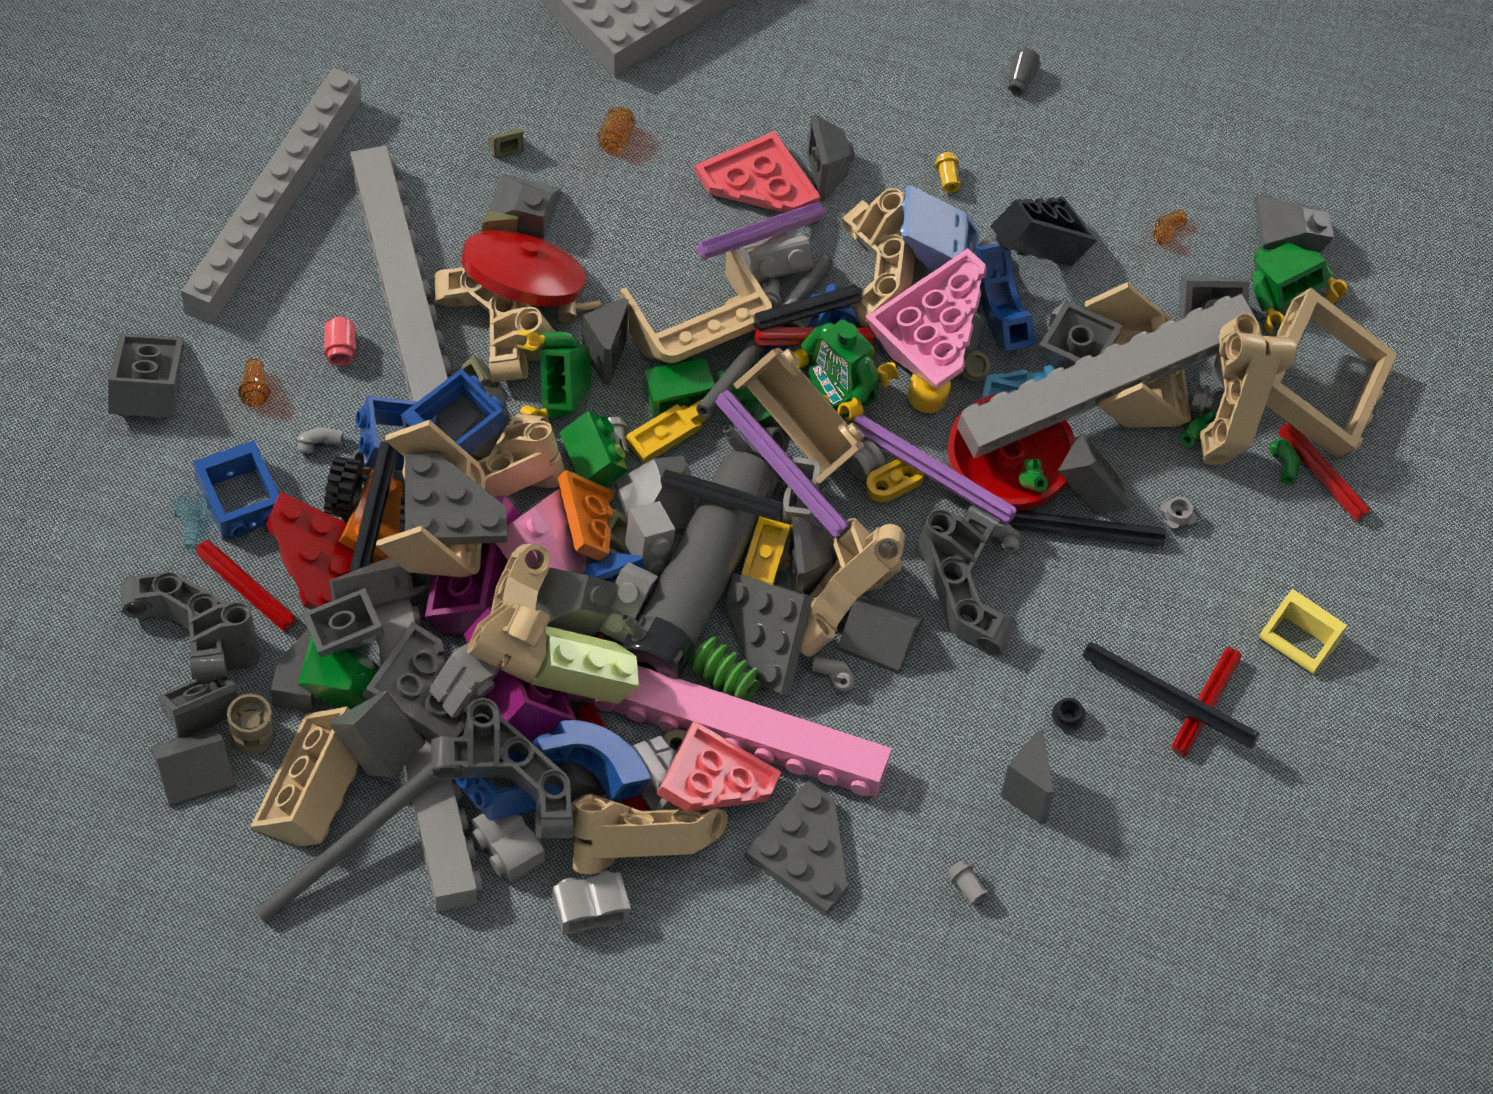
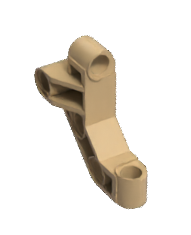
M897 188L887 189L882 192L870 205L864 200L860 201L842 218L843 222H841L845 230L877 258L874 281L862 292V301L851 306V309L857 313V322L863 328H870L866 318L868 315L912 286L915 252L908 243L903 241L901 236V226L904 225L902 203L905 200V196Z
M463 267L436 272L435 306L437 304L444 307L479 305L490 314L489 370L492 380L494 382L526 379L529 372L528 361L540 360V349L542 347L540 345L535 351L518 348L517 345H525L528 338L517 333L520 330L536 332L539 335L542 332H556L540 311L529 304L516 302L495 294L481 285L476 287L479 283L472 279ZM512 306L510 310L505 312L508 307Z
M1241 313L1222 326L1220 335H1218L1225 390L1215 421L1207 425V428L1200 433L1203 463L1208 465H1219L1229 462L1252 445L1275 375L1290 367L1296 357V345L1292 339L1261 336L1258 321L1248 313Z
M517 414L514 416L510 424L504 429L490 455L477 461L484 471L485 490L493 497L502 495L506 497L528 486L541 488L558 487V477L565 471L548 418L536 415Z
M853 518L847 522V531L839 537H835L833 545L838 559L810 594L813 600L800 650L801 653L806 656L816 654L834 638L838 623L857 598L865 591L880 589L885 582L901 571L902 562L900 558L903 553L905 534L900 527L886 524L880 528L878 527L871 533L856 518ZM884 541H891L895 543L896 546L889 548L884 546L882 543Z
M522 544L512 552L496 586L491 614L478 623L467 648L468 654L494 667L500 665L502 671L527 683H530L535 678L546 656V626L550 620L549 614L540 609L539 611L535 610L538 591L550 568L551 561L548 550L537 544ZM533 550L536 552L538 560L534 567L529 568L525 562V557L529 551Z
M591 793L584 794L571 802L573 810V836H575L573 869L582 874H597L611 866L616 858L694 854L717 840L723 834L728 820L727 813L720 808L688 812L681 808L678 810L640 811Z

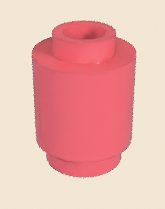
M335 317L324 325V354L330 364L335 366L349 365L356 355V325L348 318Z

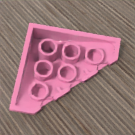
M967 248L868 315L866 318L872 333H874L875 342L892 359L936 389L956 377L964 370L965 349L970 344L973 331L972 319L978 309L981 296L980 285L981 280L985 278L986 264Z
M560 488L507 526V543H496L507 560H509L512 552L520 545L537 544L548 550L551 560L549 567L583 574L586 570L587 556L576 552L573 546L572 534L567 521ZM531 550L527 553L525 562L529 568L536 565L538 560L537 554Z

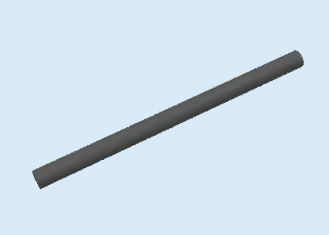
M821 255L813 264V268L807 271L780 306L785 305L789 299H805L832 267L833 261L827 255ZM753 337L698 404L696 411L700 416L704 418L710 417L718 407L716 404L718 395L726 390L731 391L734 387L733 384L745 374L766 346H758Z
M432 762L257 907L255 912L267 923L435 782L438 778L432 776Z

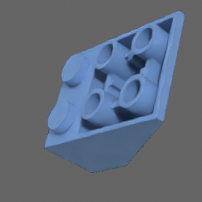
M911 185L906 186V196L902 203L904 225L901 226V236L903 241L908 243L913 249L917 259L922 261L927 267L929 274L967 248L977 256L976 247H979V229L966 212Z

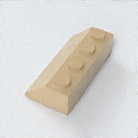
M342 707L305 714L250 826L254 831L299 847L321 844L327 837L329 825L335 813L342 806L343 796L349 784L356 777V769L359 765L329 723L334 718L351 709Z

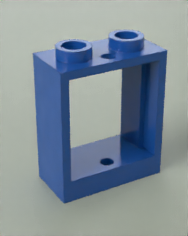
M461 368L402 413L401 418L404 428L431 420L464 394L486 417L456 441L470 455L506 427L504 417L506 410L497 397H490L484 391V386L476 376L472 375L470 377Z
M367 396L363 407L358 408L355 419L356 427L360 428L359 452L363 453L365 467L375 468L380 447L376 424L404 427L401 414L418 401ZM433 417L430 421H432L435 424V420ZM399 452L394 470L402 471L405 457Z
M255 440L193 461L195 479L223 540L231 537H240L250 530L267 526L266 522L279 492ZM256 470L268 499L225 514L212 485Z
M513 752L508 755L514 762L526 760L524 755L519 752ZM455 778L458 786L465 791L475 806L482 811L489 821L536 810V801L518 785L498 790L488 778ZM551 784L544 787L550 795H558L562 792L556 785Z

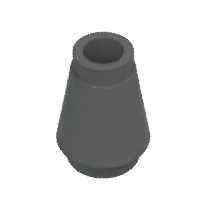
M1021 48L1012 56L1008 85L1010 92L1017 95L1025 93L1041 67L1040 55L1037 52L1028 48Z

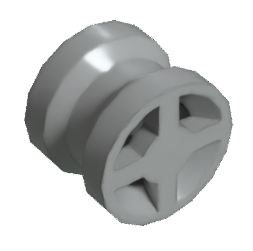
M870 440L862 442L864 447L846 462L849 470L859 480H865L872 470L885 465L882 452Z

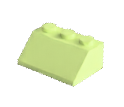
M546 626V656L530 684L619 704L639 686L637 657L616 642Z

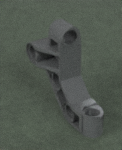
M973 505L969 507L964 518L945 509H936L927 517L916 550L919 557L926 562L949 628L957 637L973 644L986 653L996 656L1001 655L1016 628V623L1006 614L981 603L970 574L1000 519ZM945 574H953L958 580H950ZM960 615L970 616L973 622L964 621Z
M174 572L131 576L122 581L120 590L123 614L139 619L168 617L189 630L191 649L189 655L193 680L196 679L197 682L225 679L228 678V670L248 668L259 660L260 652L252 612L247 604L242 602L227 603Z
M480 698L470 704L463 737L441 736L432 739L431 762L433 777L446 780L455 778H511L536 801V838L572 839L573 810L571 807L569 778L499 714L498 706L495 702L487 698ZM513 752H519L524 755L526 760L514 762L508 755ZM551 784L556 785L562 792L558 795H550L544 787Z

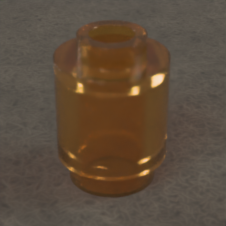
M617 107L608 110L598 133V145L604 151L617 154L626 147L636 124V118L629 109Z

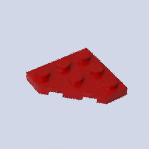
M280 492L266 525L270 534L274 535L281 549L279 554L289 576H293L300 591L298 595L303 606L312 610L332 601L329 580L345 575L350 571L354 550L339 542L347 523Z

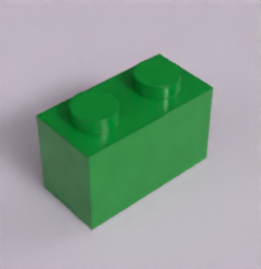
M705 357L697 359L688 358L679 363L665 366L656 365L644 370L643 389L653 418L677 404L679 406L685 405L687 408L702 400L715 385Z
M587 411L559 433L577 475L607 487L629 471L624 460L625 452L614 438L612 423L605 416H599Z

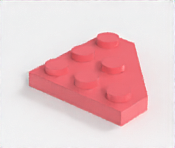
M775 131L695 165L694 173L710 195L783 213L820 202L821 196Z
M693 721L662 781L657 795L686 812L766 802L774 790L781 771Z

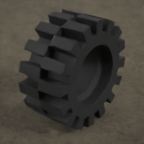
M335 456L333 465L330 467V474H328V484L325 488V513L350 518L362 492L361 486L364 480L362 478L364 475L363 461Z

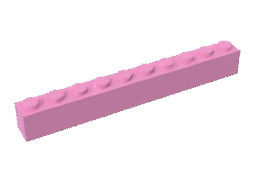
M637 665L639 686L619 704L565 692L567 699L571 701L592 703L602 711H614L626 715L635 722H647L657 725L666 732L675 729L687 732L693 721H696L767 764L784 767L796 775L805 774L818 778L826 785H839L851 789L853 793L860 796L869 795L877 798L890 762L892 748L678 678L674 679Z

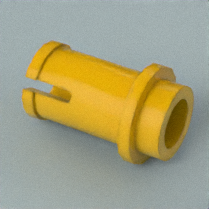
M951 152L938 155L935 162V168L940 172L942 191H945V193H955L961 189L957 170L959 160Z

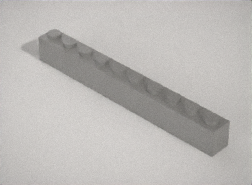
M332 68L181 290L184 312L210 324L214 323L362 102L360 78Z
M387 145L351 151L352 174L410 401H419L447 380V375L451 374L448 356L441 355L440 349H444L441 330L435 331L434 323H437L434 304L428 305L427 298H431L429 283L427 279L422 280L420 273H424L421 254L415 255L414 248H418L415 230L408 229L407 224L411 223L408 205L402 206L401 199H405L402 181H396L395 175H398L395 156H389Z
M1242 294L1233 298L1225 296L1217 300L1210 308L1205 310L1197 308L1188 313L1186 318L1176 322L1172 319L1160 325L1158 330L1148 334L1147 331L1135 335L1126 344L1121 346L1119 343L1107 347L1102 354L1093 358L1091 355H1087L1079 359L1074 366L1065 370L1063 367L1054 369L1046 378L1037 382L1035 379L1026 381L1019 386L1018 390L1009 394L1007 391L998 393L990 399V402L981 406L978 403L970 405L962 411L957 428L972 456L976 459L1099 406V401L1137 384H1150L1219 354L1220 343L1218 335H1220L1222 326L1241 313L1254 315Z
M409 597L373 605L385 637L375 640L381 666L413 621L421 625L418 606L411 607ZM420 732L419 734L425 740V745L404 765L407 782L431 762L432 740ZM437 779L412 800L436 912L477 904V891L482 890L479 870L472 871L470 860H475L472 839L465 840L463 830L468 829L465 809L458 810L456 800L461 799L460 787L455 780Z

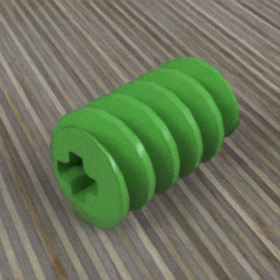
M712 636L693 653L688 663V668L693 667V672L698 676L703 675L705 682L713 683V687L717 691H723L724 694L749 701L756 694L761 684L760 680H756L759 670L754 667L749 672H746L745 670L749 662L744 659L739 664H735L739 654L735 651L729 656H725L728 645L722 644L716 649L718 637Z

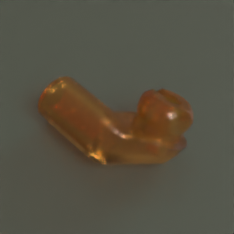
M1180 209L1159 217L1155 221L1153 238L1157 243L1165 245L1173 239V229L1186 224L1188 221L1185 211Z

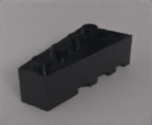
M1064 196L1059 197L1057 200L1055 197H1049L1046 201L1043 198H1037L1035 201L1032 199H1017L990 225L997 235L996 241L1005 250L1018 251L1023 255H1033L1041 260L1043 258L1048 259L1056 264L1063 263L1073 266L1097 241Z

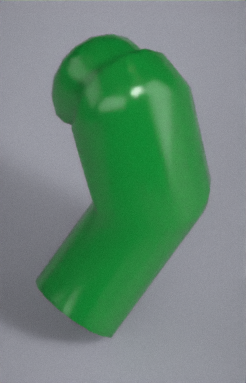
M1208 412L1205 417L1193 418L1182 432L1180 442L1186 447L1193 446L1196 440L1200 438L1201 431L1215 421L1217 413Z
M1280 438L1279 441H1272L1269 446L1270 453L1274 458L1281 457L1284 462L1280 477L1281 481L1286 484H1294L1297 479L1300 457L1289 440Z
M1026 459L1024 461L1025 470L1019 476L1020 484L1026 489L1044 491L1048 486V481L1043 476L1041 461L1039 459Z

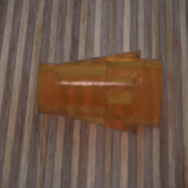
M249 359L246 361L245 370L238 389V395L242 402L252 407L263 405L270 396L264 363L259 359Z

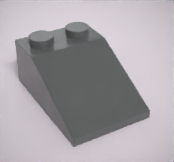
M119 334L108 380V414H118L122 417H132L134 415L150 416L154 419L174 418L184 337Z

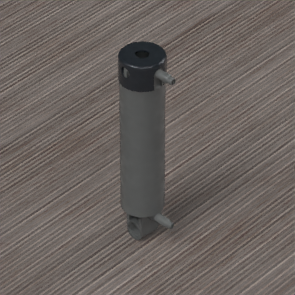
M726 425L723 428V432L733 450L723 458L711 482L772 499L779 487L780 479L777 472L746 437L743 440L731 425ZM763 427L786 453L789 445L786 431L781 427ZM701 500L639 618L635 620L630 614H625L621 618L625 629L629 632L622 647L637 657V665L674 679L681 678L705 626L755 532L759 516Z

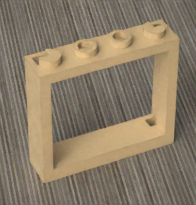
M1309 288L1292 300L1275 337L1292 339L1297 348L1309 319H1312L1372 365L1344 430L1281 383L1287 369L1275 375L1266 406L1338 459L1350 451L1355 452L1363 441L1361 435L1364 428L1368 426L1373 418L1371 412L1375 404L1384 393L1382 387L1394 370L1392 365L1397 353L1314 289Z

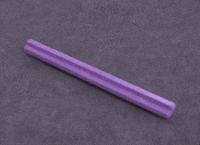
M816 202L700 241L698 248H696V253L700 254L704 260L820 221L824 219L827 209L822 207L820 202Z
M729 390L720 393L716 404L832 536L839 537L847 531L848 523L734 394Z
M859 415L854 418L853 423L863 433L864 439L872 441L882 450L981 510L1000 519L1004 524H1008L1013 520L1017 512L1014 506L867 417Z

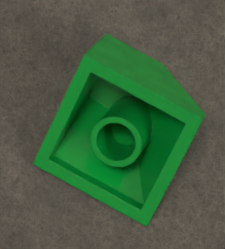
M310 636L298 685L336 708L348 707L353 709L368 700L362 694L378 670L369 657L357 649L320 657Z

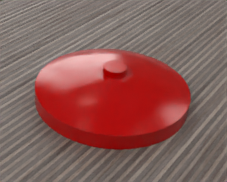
M489 230L476 233L466 240L461 255L463 268L477 283L495 294L524 304L555 307L573 303L581 296L586 282L585 271L573 256L548 241L524 233L506 230Z
M996 394L983 397L970 405L978 403L981 406L990 402V399ZM962 412L953 423L947 445L949 468L1014 506L1017 511L1032 509L1049 502L1060 494L1068 484L1058 472L1075 442L1074 433L1067 420L976 459L972 456L957 428ZM1026 459H1039L1041 461L1043 476L1048 481V486L1044 491L1026 489L1020 484L1019 476L1025 470L1024 461Z

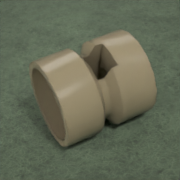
M257 694L240 695L234 699L227 711L233 746L243 754L256 755L263 753L272 745L275 736L270 704L265 698Z

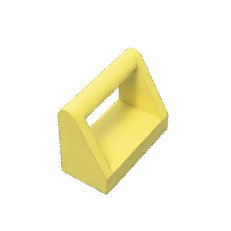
M1292 589L1262 630L1259 638L1314 675L1342 641L1347 625ZM1284 618H1287L1325 644L1315 659L1273 632Z

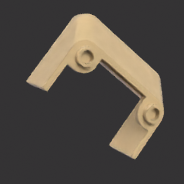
M737 249L726 252L725 276L738 295L728 299L722 307L662 332L653 331L626 287L620 289V299L625 298L629 300L628 333L645 358L653 361L675 363L757 329L753 324V315L757 312L771 309L772 304Z
M1128 282L1085 301V306L1090 311L1123 325L1116 342L1120 346L1130 342L1135 335L1147 331L1148 334L1158 330L1160 325L1172 320L1169 315ZM1184 369L1147 385L1143 383L1137 384L1098 402L1099 408L1114 418L1118 424H1122L1126 428L1178 427L1191 420Z
M780 348L773 349L733 385L737 389L747 386L809 459L818 461L821 474L815 480L820 484L864 447L861 440L865 436L854 423L848 425L797 367L800 364L799 359L790 349L785 351Z
M427 420L386 435L385 441L404 457L405 453L439 452L485 489L486 481L481 465L432 421ZM404 459V467H403V470H402L404 480H405V459ZM422 526L377 540L376 546L410 573L465 578L477 574L480 569L482 543L443 544Z

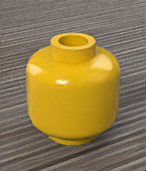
M913 373L908 386V400L916 410L922 413L937 412L945 406L948 400L951 382L948 381L936 389Z

